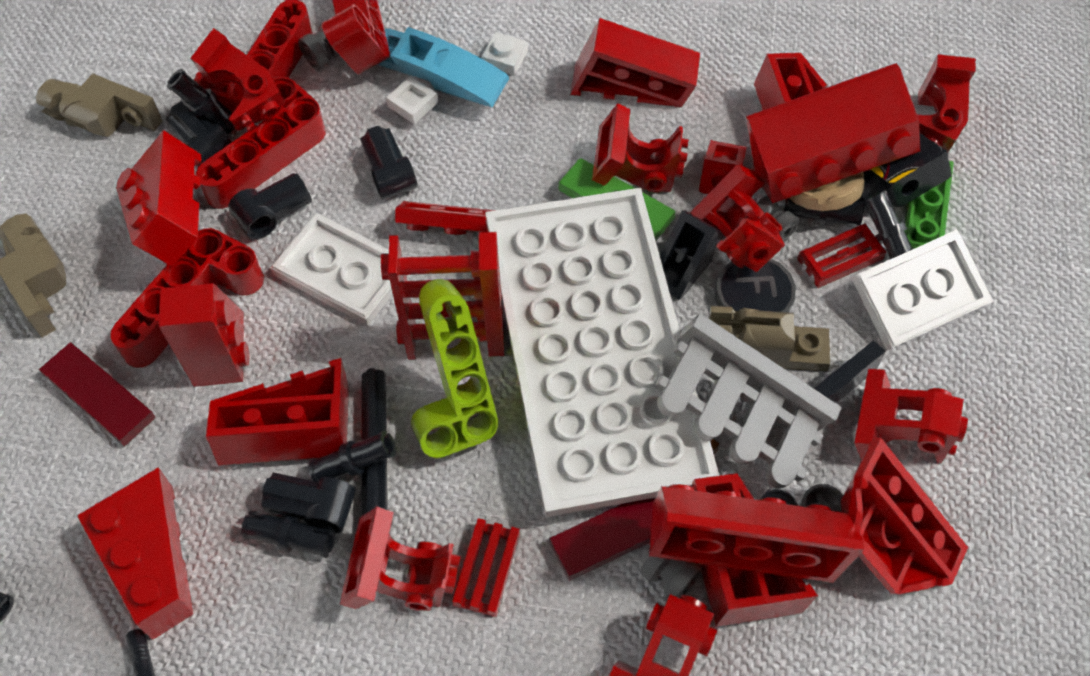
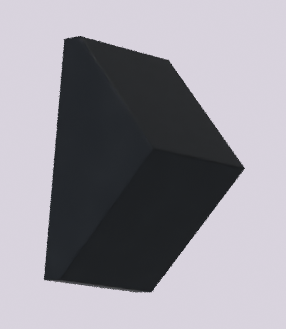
M685 210L680 214L659 255L669 293L678 299L684 297L712 262L719 231Z

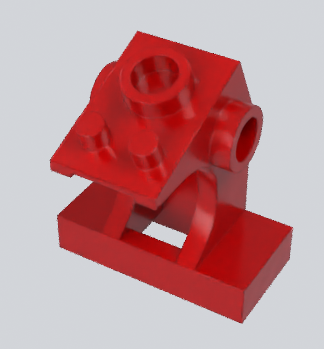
M215 28L211 30L190 58L207 83L220 91L226 82H235L244 88L240 104L229 117V120L238 131L244 128L252 131L256 128L254 122L259 119L267 120L275 116L280 111V106L285 104L268 69L233 46L227 37Z
M937 54L918 91L917 105L933 106L935 113L932 115L917 114L919 118L920 133L945 149L948 154L968 122L970 80L976 72V58Z
M617 103L599 126L592 181L606 186L613 176H616L653 193L671 192L674 179L682 178L684 164L688 153L681 152V148L687 149L689 139L682 138L683 127L679 126L666 140L653 139L649 143L641 141L634 137L630 131L629 119L631 109Z
M737 164L690 213L716 229H720L726 239L724 241L721 240L716 247L726 253L739 268L747 266L753 271L758 272L785 246L779 234L783 228L772 215L767 212L764 213L752 198L765 184L764 180L757 172Z
M868 369L854 441L860 459L864 456L873 438H882L885 443L892 440L918 442L917 447L920 450L935 454L937 463H942L947 454L955 455L957 445H954L956 441L962 442L965 437L968 417L962 416L964 399L955 397L951 392L942 388H931L928 390L894 389L890 386L886 370ZM898 410L923 412L921 421L896 418Z
M376 507L359 518L339 605L359 609L374 602L376 592L405 600V606L410 609L431 611L432 606H441L444 593L453 594L461 556L452 554L454 546L452 543L441 546L437 543L422 541L417 543L416 548L397 543L389 535L394 512ZM388 559L410 565L406 582L398 581L385 575Z
M670 594L665 606L656 603L650 615L646 629L653 632V635L639 669L618 660L613 665L609 676H689L698 653L706 657L708 656L718 630L710 627L714 613L707 611L706 605L696 598L687 595H681L678 598ZM664 635L690 647L679 673L654 662Z

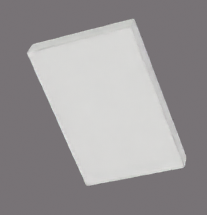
M317 212L270 267L272 275L366 326L371 324L393 295L390 281L382 280L381 254L389 253V250Z
M958 230L851 278L886 350L993 302Z

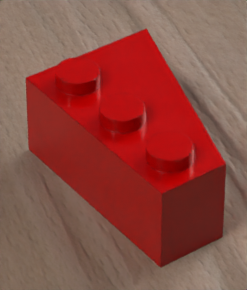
M599 18L575 63L570 95L581 96L582 91L604 93L603 99L615 100V95L637 97V103L683 107L697 86L700 52Z
M801 52L767 53L754 82V87L762 109L765 110L827 87V84Z
M163 130L132 169L127 168L121 173L117 180L116 189L131 243L173 267L198 238L199 202L193 199V188L197 190L200 187V178L194 175V166L201 163V154Z
M342 358L329 361L330 367L304 375L303 370L290 374L291 380L267 388L262 383L211 400L206 439L217 464L231 465L320 458L338 451L340 445L347 442L349 385Z
M159 467L77 515L135 624L152 640L193 615L186 564L182 557L180 545V526L176 520L173 501L175 499L174 489Z
M737 473L697 478L691 484L695 491L713 494L718 491H731L739 494L740 498L754 499ZM700 564L704 568L702 575L711 610L714 613L713 618L716 627L802 614L818 597L811 584L806 585L802 578Z

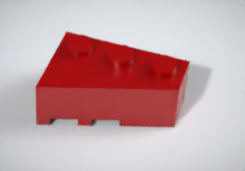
M214 283L161 288L159 328L192 385L198 387L243 382V366H249L250 362L248 344L246 341L244 342V312Z

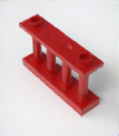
M479 232V250H471V255L402 257L398 235H390L389 253L381 254L382 280L390 281L398 315L396 324L398 345L405 346L407 359H416V340H430L425 323L416 324L417 319L424 318L420 304L412 303L411 298H419L421 289L432 280L407 281L406 275L471 273L473 277L471 279L444 280L451 282L461 296H474L476 301H466L471 318L477 317L478 322H472L476 338H479V342H487L488 357L505 356L497 232ZM443 303V310L440 313L444 318H448L450 316Z

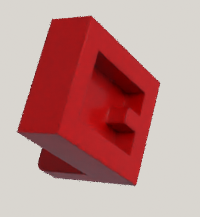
M710 140L704 159L699 192L709 194L737 164L743 166L747 147Z

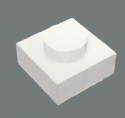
M495 32L482 55V59L501 71L515 76L528 52V41Z
M409 76L386 97L388 108L415 125L438 103V96L435 91Z

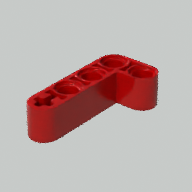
M286 0L280 3L247 54L268 69L272 78L290 77L303 55L299 48L298 40L306 34L313 35L306 5L300 0ZM200 72L195 75L194 80L204 89L210 88L217 94L216 99L232 113L235 111L243 98L244 88L235 82H226L219 91L207 83Z
M332 0L335 16L324 21L322 29L330 45L352 70L360 75L390 58L378 0Z
M283 76L273 78L285 101V104L280 106V111L275 116L256 125L255 129L246 132L198 167L196 176L200 178V188L208 205L217 209L227 208L235 194L245 189L257 188L324 139L326 129L318 102L294 80Z
M204 228L199 230L198 238L173 267L167 264L111 329V341L124 361L134 368L146 367L153 363L169 345L159 328L158 313L160 309L161 288L214 283L216 286L221 285L239 295L256 293L264 283V275L254 251L249 246L216 229Z

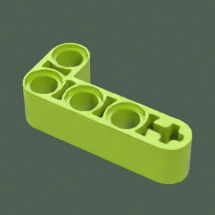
M434 279L426 283L421 289L419 304L446 398L417 409L411 419V429L423 452L429 457L440 458L491 439L498 428V417L468 305L451 282L444 279ZM443 303L450 316L448 318H444L440 313L443 310ZM461 338L457 346L447 349L451 341ZM471 376L466 383L458 385L461 379ZM480 413L476 418L468 420L472 415ZM441 427L437 432L428 434L434 428Z

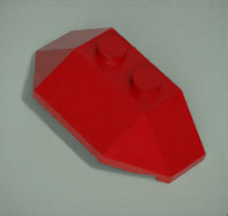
M873 438L841 499L842 513H848L864 540V551L858 557L891 594L899 595L935 586L952 585L968 550V546L883 439Z

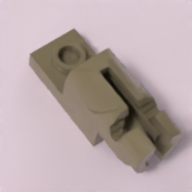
M94 73L90 75L82 86L58 79H49L41 85L35 97L36 103L45 107L41 111L45 115L58 121H65L70 126H76L104 137H109L124 120L135 127L143 126L152 131H156L163 122L152 97Z
M26 213L18 214L9 218L0 226V240L6 255L0 258V276L28 321L43 338L56 330L48 317L54 313V310L46 298L54 295L66 286V273L63 263L33 218Z
M710 306L708 319L783 369L828 371L830 367L829 328L794 326V313L759 311L749 308L734 311L732 307Z

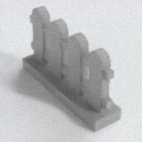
M701 313L698 314L682 329L676 340L679 344H677L673 353L680 358L670 377L667 378L662 375L655 385V388L661 391L657 399L659 411L667 417H674L685 408L696 414L697 417L693 428L695 434L701 440H713L721 432L731 437L733 441L730 445V455L738 464L746 465L758 456L769 462L766 469V479L774 488H784L794 480L797 482L803 480L807 470L801 467V464L810 444L813 446L820 444L823 434L818 431L835 422L842 407ZM703 373L715 380L705 402L693 395ZM739 397L751 404L740 426L729 419ZM775 421L785 427V431L776 449L765 443Z

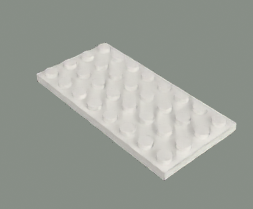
M641 188L485 212L488 232H497L502 303L545 517L655 498L661 486L668 487L673 484L691 486L694 479L719 476L710 441L701 440L694 432L693 425L697 415L685 408L678 415L667 417L659 411L657 406V399L661 391L656 389L655 385L662 375L667 378L670 377L680 358L673 353L677 344H679L676 340L680 335V329ZM695 388V390H694V392H693V395L698 398V395H697V392H696V388Z

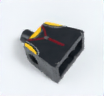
M920 133V152L863 171L864 190L857 201H866L886 191L891 204L895 207H902L952 176L947 151Z

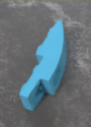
M407 27L404 33L389 28L385 29L390 58L377 65L427 80L435 90L492 108L510 79L505 72L487 61L438 37Z

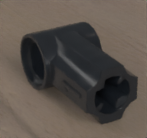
M181 101L171 107L166 121L184 144L201 154L199 167L204 161L228 146L232 141L219 124L212 125L202 115L196 116L190 110L191 106Z
M380 125L367 129L365 135L360 138V142L371 166L372 178L381 200L418 188L417 179L410 160L407 156H402L390 129L382 128Z
M292 173L259 192L255 189H245L238 192L230 200L228 208L250 239L257 240L271 234L276 228L279 219L311 203L312 199L300 176L297 173Z
M273 472L264 484L261 507L264 512L297 517L300 520H305L308 525L332 529L335 531V534L343 532L356 489L351 484L336 478L321 477L316 482Z

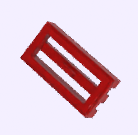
M864 223L800 251L797 260L801 265L805 264L807 266L806 273L809 277L814 276V284L817 288H820L883 260L887 251L880 242L878 243L875 235ZM861 238H864L866 240L855 246L846 247L840 251H837L836 254L827 257L821 261H815L816 258L823 256L829 252H832L836 249H839L852 242H855Z
M477 518L452 600L453 606L497 617L520 537V528L511 526V529L504 528L503 524L494 522V525L486 523L484 519ZM484 534L490 535L472 599H467L465 597ZM500 538L506 539V547L489 604L483 603L482 598Z

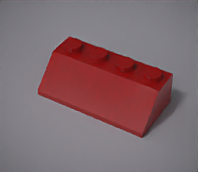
M897 63L746 116L754 169L764 180L765 184L762 188L772 204L920 152L919 118L902 71Z
M673 484L668 487L661 486L653 503L649 556L834 583L864 551V540L848 513L832 511L830 507L815 504L801 507L788 505L785 501L778 498H763L761 500L740 498L739 494L731 491H718L714 494L695 491L691 486L684 484Z

